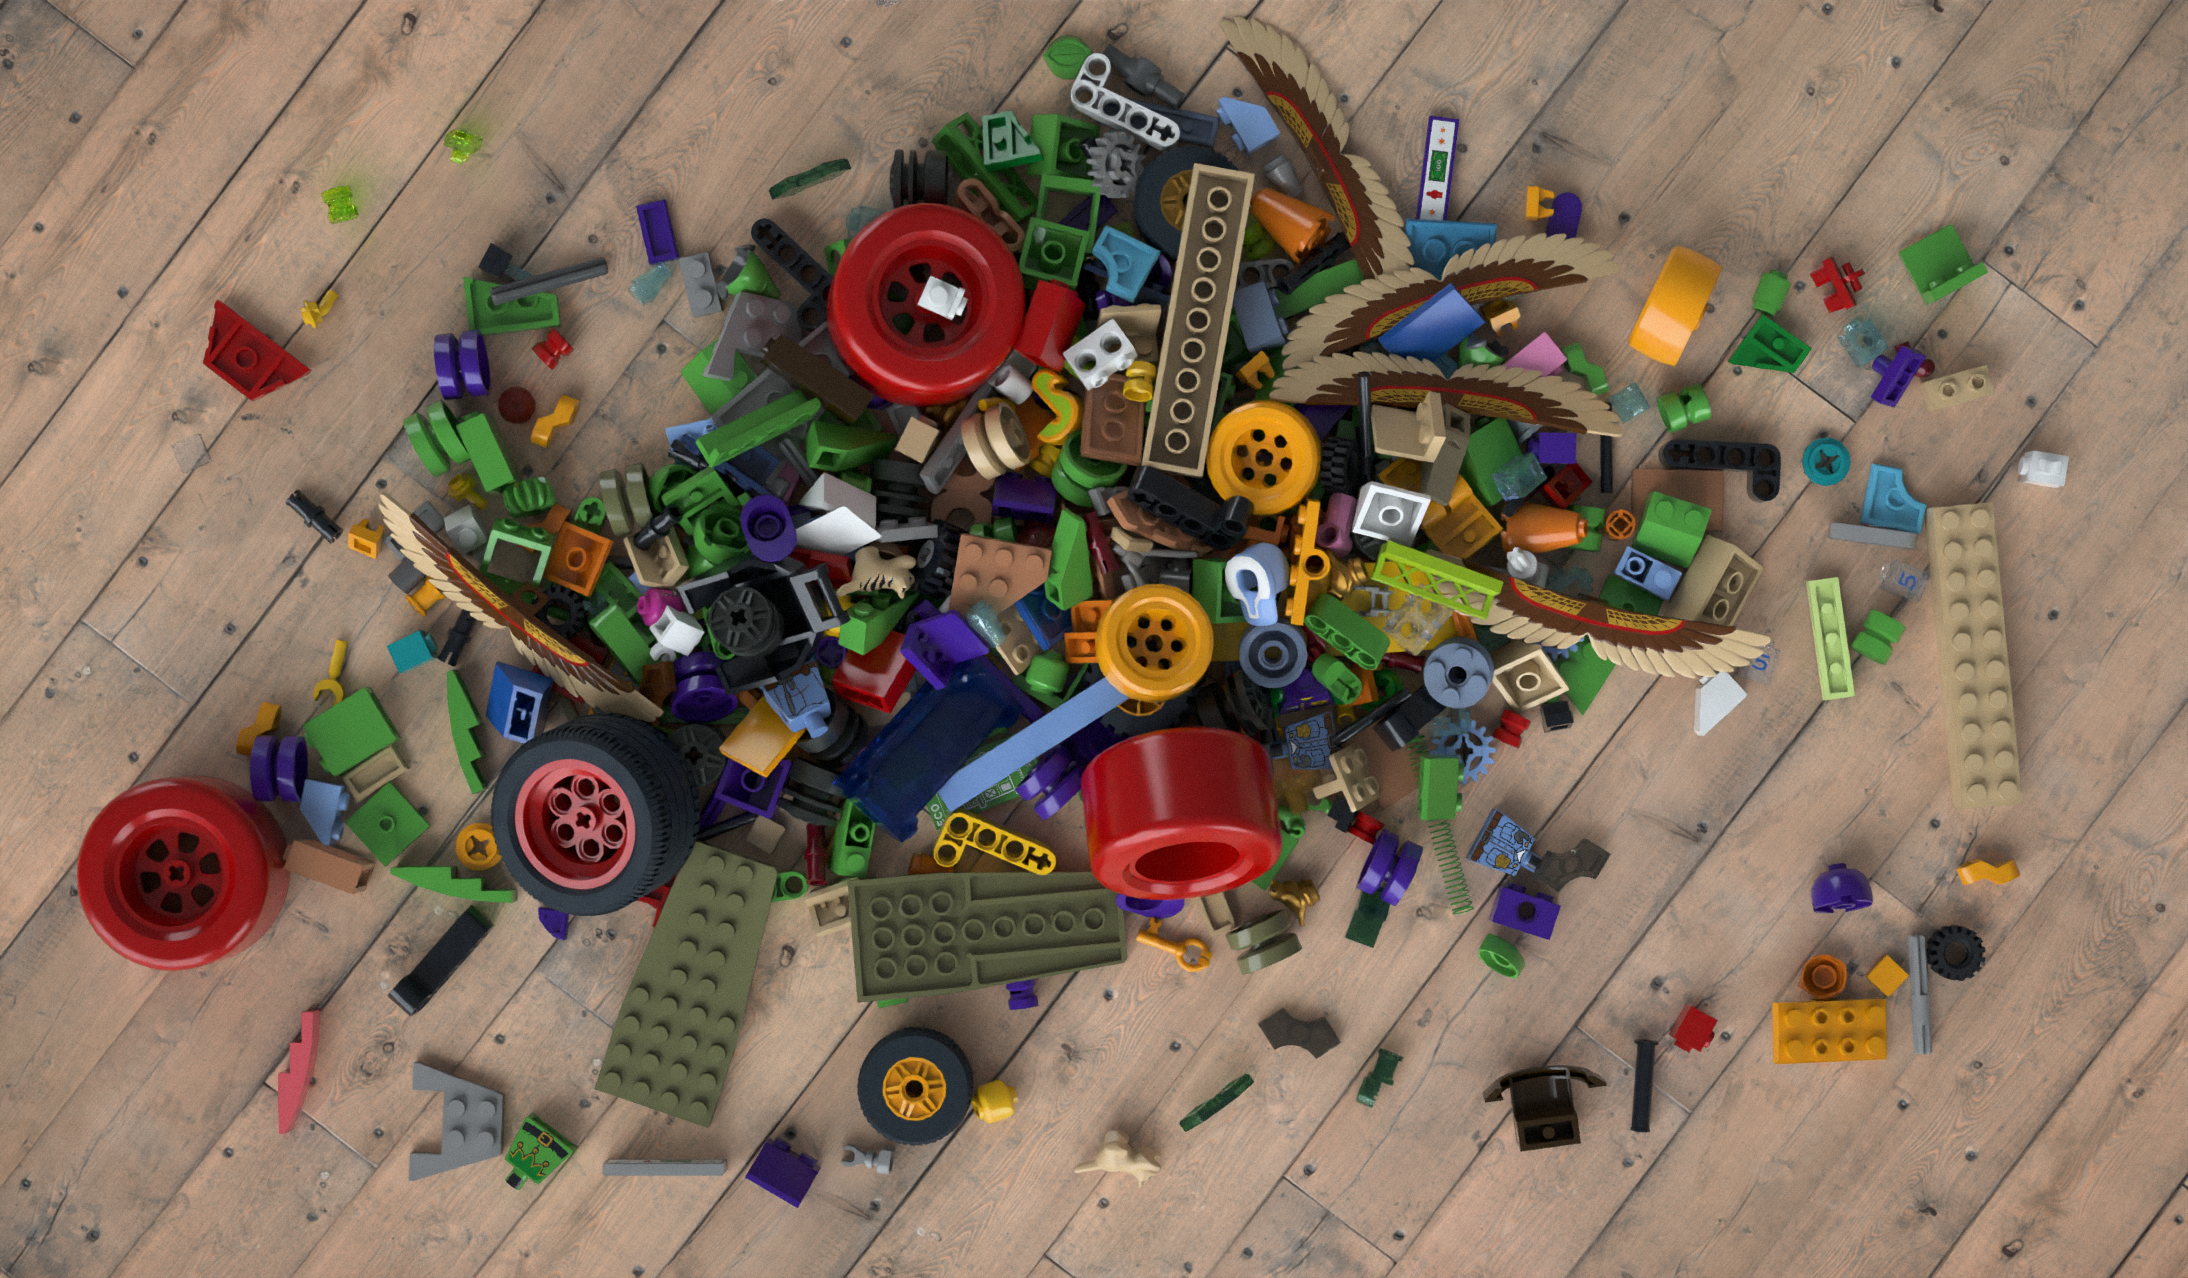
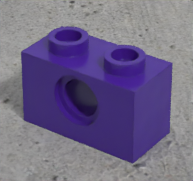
M1533 433L1532 439H1527V457H1531V463L1576 464L1577 433Z
M1510 882L1508 887L1500 885L1489 920L1550 940L1561 907L1553 903L1555 897L1541 892H1537L1536 897L1525 894V887ZM1528 901L1533 906V912L1529 917L1521 918L1518 914V907L1521 903Z

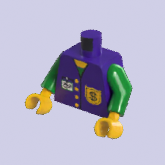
M1312 667L1304 668L1300 676L1286 686L1269 688L1272 706L1276 707L1277 711L1274 716L1279 737L1282 736L1283 730L1277 718L1278 715L1333 705L1334 703L1336 704L1337 722L1342 725L1341 717L1345 715L1351 716L1352 722L1355 721L1353 707H1348L1347 704L1332 695L1326 687L1317 681L1312 674Z

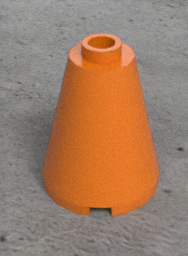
M1265 188L1263 191L1259 189L1250 200V205L1252 206L1251 213L1297 264L1302 262L1307 254L1311 255L1317 245L1324 244L1332 230L1327 226L1329 220L1335 222V216L1332 213L1270 188Z
M1507 500L1506 503L1504 504V507H1505L1511 500ZM1526 502L1512 517L1506 516L1503 511L1501 515V521H1507L1506 531L1501 532L1502 546L1506 557L1507 552H1512L1514 547H1519L1521 550H1526L1536 555L1582 543L1583 538L1588 536V521L1583 519L1582 514L1579 512Z

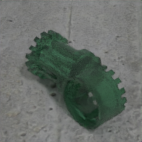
M1380 1047L1377 1050L1379 1056L1375 1067L1363 1079L1356 1098L1357 1103L1370 1108L1375 1104L1372 1101L1376 1102L1374 1096L1378 1097L1377 1093L1380 1091L1381 1082L1393 1086L1395 1070L1398 1063L1402 1062L1404 1058L1396 1053L1392 1055L1391 1051L1389 1052Z

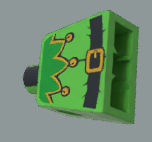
M532 1112L524 1120L505 1157V1160L514 1167L505 1181L516 1190H520L528 1179L539 1185L577 1149V1146Z

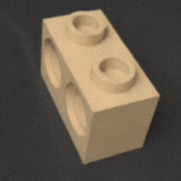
M1987 365L1932 379L1920 384L1928 413L1995 394Z
M922 415L919 416L918 420L911 417L895 450L922 465H926L941 436L940 431L936 429L938 425Z

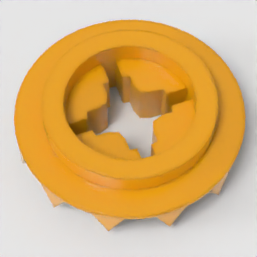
M474 823L468 825L457 837L456 854L458 859L471 870H488L494 867L502 858L499 855L500 851L497 850V844H495L496 839L493 836L494 832L492 831L493 826L491 824ZM475 839H478L480 842L488 839L491 840L485 847L487 851L485 855L482 852L470 854L476 847Z

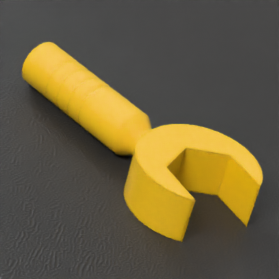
M336 639L328 671L330 677L316 684L313 691L315 701H318L322 691L331 689L337 697L334 705L345 699V688L337 681V677L341 674L347 641Z

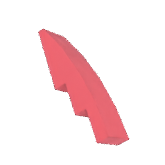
M308 1009L301 1012L302 1040H295L289 1043L290 1070L278 1073L279 1134H286L292 1131L306 1099L314 1072L319 1042L320 1009Z

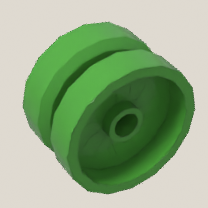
M442 399L427 407L428 420L418 412L403 420L405 430L416 453L435 478L450 471L449 457L459 465L471 459L456 428L459 422Z
M1077 430L1069 434L1051 469V480L1055 489L1065 499L1076 505L1094 507L1088 490L1098 487H1117L1127 468V464L1081 457L1082 430Z

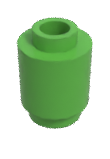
M1771 270L1770 273H1763L1752 298L1754 302L1752 309L1761 314L1774 317L1776 312L1781 310L1791 283L1787 281L1788 276L1776 270Z

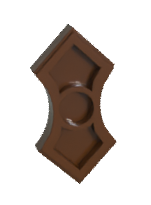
M673 661L643 665L642 681L637 691L659 708H661L663 701L669 694L677 691ZM656 717L654 722L644 720L643 722L648 723L650 726L659 725V717Z

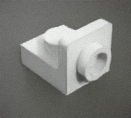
M930 275L917 305L952 320L955 314L961 316L968 299L963 297L965 289L957 288Z

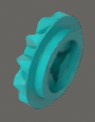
M1820 438L1805 448L1801 462L1804 474L1808 476L1811 482L1822 486L1837 484L1845 478L1850 469L1851 460L1847 448L1840 441L1833 438ZM1821 454H1824L1825 457L1836 455L1837 458L1833 459V462L1829 464L1830 471L1826 467L1815 468L1818 462L1821 461Z

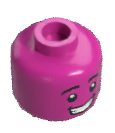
M654 587L649 588L639 598L637 611L641 614L642 621L647 626H651L661 618L666 605L679 612H685V604L679 593L675 590Z

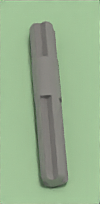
M1916 934L1908 937L1914 1052L1916 1054H1930L1932 1052L1927 940L1925 935Z

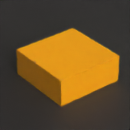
M1884 954L1864 976L1886 997H1889L1909 975L1887 954Z

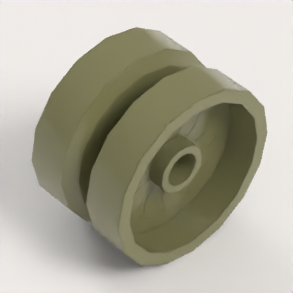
M642 462L626 467L624 473L625 482L621 473L616 469L600 472L603 503L616 537L632 533L634 518L637 525L643 529L646 526L647 520L656 515L649 506L646 494L649 476Z
M1285 909L1253 918L1225 935L1231 950L1238 951L1251 947L1241 953L1236 959L1242 975L1268 967L1303 949L1295 933L1276 936L1287 930L1292 924Z

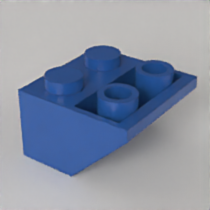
M497 661L485 716L504 738L525 744L530 739L544 732L554 680Z

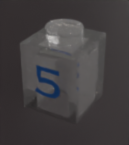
M1899 560L1890 561V564L1886 563L1880 572L1879 580L1882 582L1879 589L1911 603L1919 602L1931 574Z
M1772 641L1764 646H1759L1758 648L1762 649L1764 653L1758 658H1746L1750 661V664L1739 666L1736 676L1763 685H1770L1781 650L1773 648L1775 643Z

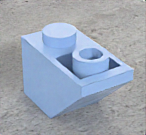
M1228 97L1218 99L1217 105L1219 109L1216 110V113L1224 126L1229 124L1233 130L1234 135L1231 138L1239 152L1244 150L1247 156L1279 138L1280 132L1265 107Z
M1627 546L1614 574L1665 601L1669 600L1682 572Z
M313 778L305 779L300 810L322 844L328 846L335 845L336 841L340 840L343 835L344 823L340 821L342 812L347 810L350 801L347 785Z

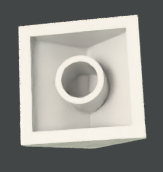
M825 472L799 503L800 506L819 515L828 514L845 506L873 529L876 527V496Z
M1371 481L1361 486L1352 532L1386 541L1390 540L1411 547L1430 503L1431 496Z

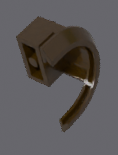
M1570 1065L1541 1066L1511 1072L1499 1077L1483 1091V1099L1485 1103L1503 1100L1502 1092L1509 1088L1516 1142L1522 1152L1580 1144L1578 1116L1574 1109L1570 1079L1586 1083L1588 1088L1607 1086V1083L1602 1076L1583 1067Z

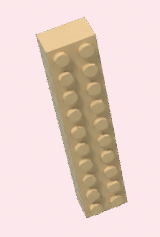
M1194 163L1141 466H1151L1164 473L1201 479L1203 476L1253 189L1254 173Z
M1993 502L1928 508L1925 511L1924 519L1953 808L1972 809L2023 804Z

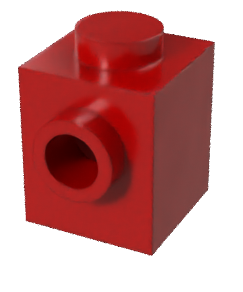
M1686 1003L1669 1035L1676 1039L1674 1045L1688 1053L1691 1052L1692 1048L1701 1052L1703 1047L1707 1048L1711 1044L1715 1032L1712 1030L1718 1020Z

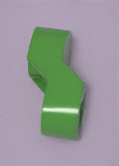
M1578 342L1560 349L1568 359L1564 362L1567 372L1583 377L1588 392L1600 395L1609 391L1603 368L1586 362Z
M588 497L583 500L577 510L573 525L601 536L603 525L607 519L603 501L596 497Z
M1323 653L1315 660L1312 666V674L1332 695L1345 704H1351L1359 697L1363 687L1362 682L1340 660L1329 653Z

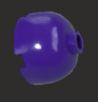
M1845 863L1829 865V871L1821 873L1813 882L1811 900L1813 911L1816 913L1830 914L1834 913L1833 909H1846L1845 912L1872 905L1873 894L1868 879L1856 869H1847Z

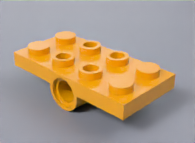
M1400 457L1378 474L1377 477L1382 484L1421 493L1422 461ZM1459 473L1449 504L1442 506L1430 500L1419 526L1441 553L1469 559L1503 531L1501 525L1476 498L1468 483Z
M1306 498L1305 505L1300 504L1297 522L1302 524L1301 535L1295 534L1293 553L1298 555L1297 565H1291L1289 579V585L1294 586L1292 596H1286L1284 609L1285 616H1289L1290 623L1303 626L1309 580L1322 579L1330 570L1328 555L1321 547L1315 546L1321 503L1318 499ZM1312 555H1318L1322 558L1321 566L1315 570H1310L1305 566L1306 560Z
M1810 999L1809 1001L1772 1002L1773 1063L1775 1064L1887 1059L1886 999Z

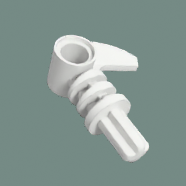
M1514 547L1512 552H1507V569L1488 566L1494 570L1544 588L1549 570L1547 565L1537 562L1536 557L1531 552L1521 550L1519 547Z

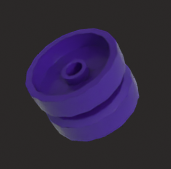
M478 329L463 331L459 342L452 333L436 335L434 338V360L438 384L444 400L462 399L466 389L472 397L489 395L491 389L490 367L481 331Z
M695 652L688 656L684 655L673 662L677 691L670 694L671 712L676 718L691 723H709L725 718L736 709L737 693L727 696L715 670L717 666L728 660L720 659L713 652Z
M257 736L253 744L250 761V781L254 799L256 801L272 802L280 795L283 802H301L305 779H308V750L304 737L285 736L280 743L276 736Z
M1064 744L1042 758L1015 788V791L1025 801L1031 800L1043 792L1033 808L1043 821L1056 813L1081 790V778L1085 767L1082 764L1075 765L1066 773L1063 772L1072 763L1074 757Z
M1383 829L1366 859L1356 888L1371 895L1377 891L1384 880L1380 891V899L1396 907L1416 873L1423 847L1408 840L1403 843L1396 854L1399 836Z

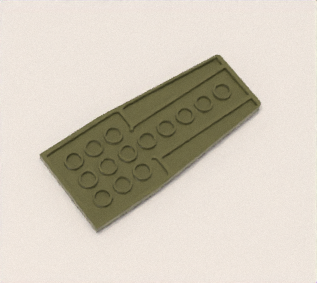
M696 840L692 853L676 876L622 1003L594 1088L595 1090L709 1128L738 1043L779 873L776 866L701 840Z
M940 872L847 881L858 1003L953 994L1116 965L1127 960L1123 909L1116 905L1118 893L1101 885L1092 872H1050L1046 875H1039L1033 872Z

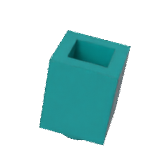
M419 630L387 645L399 673L410 672L438 658L435 653L438 650L437 643L432 634L427 635L425 631Z

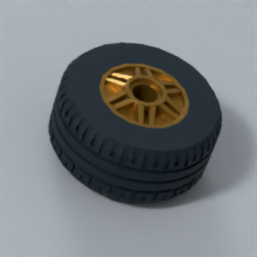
M1184 145L1161 153L1160 156H1157L1145 168L1135 189L1134 217L1141 236L1149 246L1161 251L1162 255L1174 262H1177L1186 210L1183 203L1188 199L1194 163L1238 171V168L1226 156L1205 146L1203 148L1198 145H1189L1187 147Z

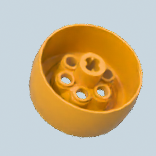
M1680 245L1673 247L1628 339L1629 346L1650 359L1675 367L1692 331H1696L1709 306L1706 303L1723 266L1695 250Z
M1257 400L1235 407L1219 421L1208 441L1206 463L1212 485L1222 499L1227 501L1233 496L1245 497L1254 504V515L1267 516L1293 509L1306 499L1319 478V471L1322 467L1320 466V461L1323 460V456L1321 455L1322 447L1316 429L1306 416L1296 408L1282 402ZM1257 429H1261L1265 433V438L1261 442L1256 441L1253 437V433ZM1279 435H1282L1287 441L1286 446L1283 448L1278 447L1275 443V439ZM1241 445H1245L1249 450V454L1245 458L1237 454V449ZM1262 449H1267L1269 453L1273 454L1272 463L1268 466L1265 461L1260 462L1259 454H1263ZM1282 459H1291V469L1285 470L1282 468ZM1247 467L1252 468L1254 471V477L1251 480H1247L1243 476V471ZM1267 474L1275 475V485L1269 486L1265 483Z
M1165 584L1142 585L1130 589L1117 597L1105 610L1098 624L1095 637L1096 658L1100 670L1107 681L1121 694L1147 703L1172 700L1191 690L1204 676L1211 662L1214 647L1213 629L1209 617L1201 604L1189 593ZM1144 617L1149 621L1147 629H1142L1138 626L1139 618ZM1162 620H1169L1172 623L1170 631H1165L1161 628ZM1128 636L1136 639L1135 647L1130 648L1127 645ZM1147 640L1148 643L1151 640L1156 641L1155 648L1158 652L1149 651L1146 648L1145 641ZM1172 641H1180L1182 644L1180 652H1175L1171 649ZM1139 657L1143 661H1146V667H1143L1139 663H1137L1135 661L1136 658ZM1159 660H1167L1169 662V669H1160L1158 667Z

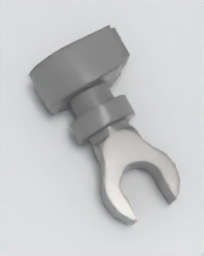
M847 1145L842 1149L853 1151L855 1159L853 1161L842 1159L840 1162L847 1167L866 1164V1168L872 1169L873 1166H877V1173L890 1175L893 1167L895 1147L885 1146L879 1154H876V1151L869 1150L867 1153L856 1145Z

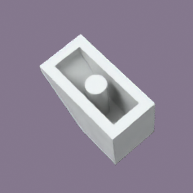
M1715 671V677L1701 676L1699 679L1701 684L1696 688L1694 731L1699 736H1704L1748 696L1727 672Z

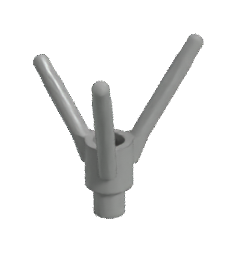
M1116 542L1111 548L1112 551L1120 555L1119 559L1126 563L1138 586L1145 585L1138 571V567L1144 566L1142 561L1145 556L1198 557L1197 552L1159 549H1151L1150 553L1126 551Z

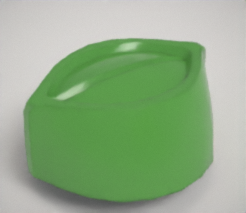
M1064 35L1058 37L1049 45L1047 51L1043 54V59L1056 77L1072 80L1077 78L1085 60L1093 54V51L1081 38L1074 35Z
M1491 933L1486 936L1478 950L1479 958L1489 968L1503 976L1517 979L1525 967V961L1519 950L1508 941Z

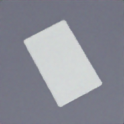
M842 506L795 529L797 535L795 547L843 556L882 537V535L848 508Z

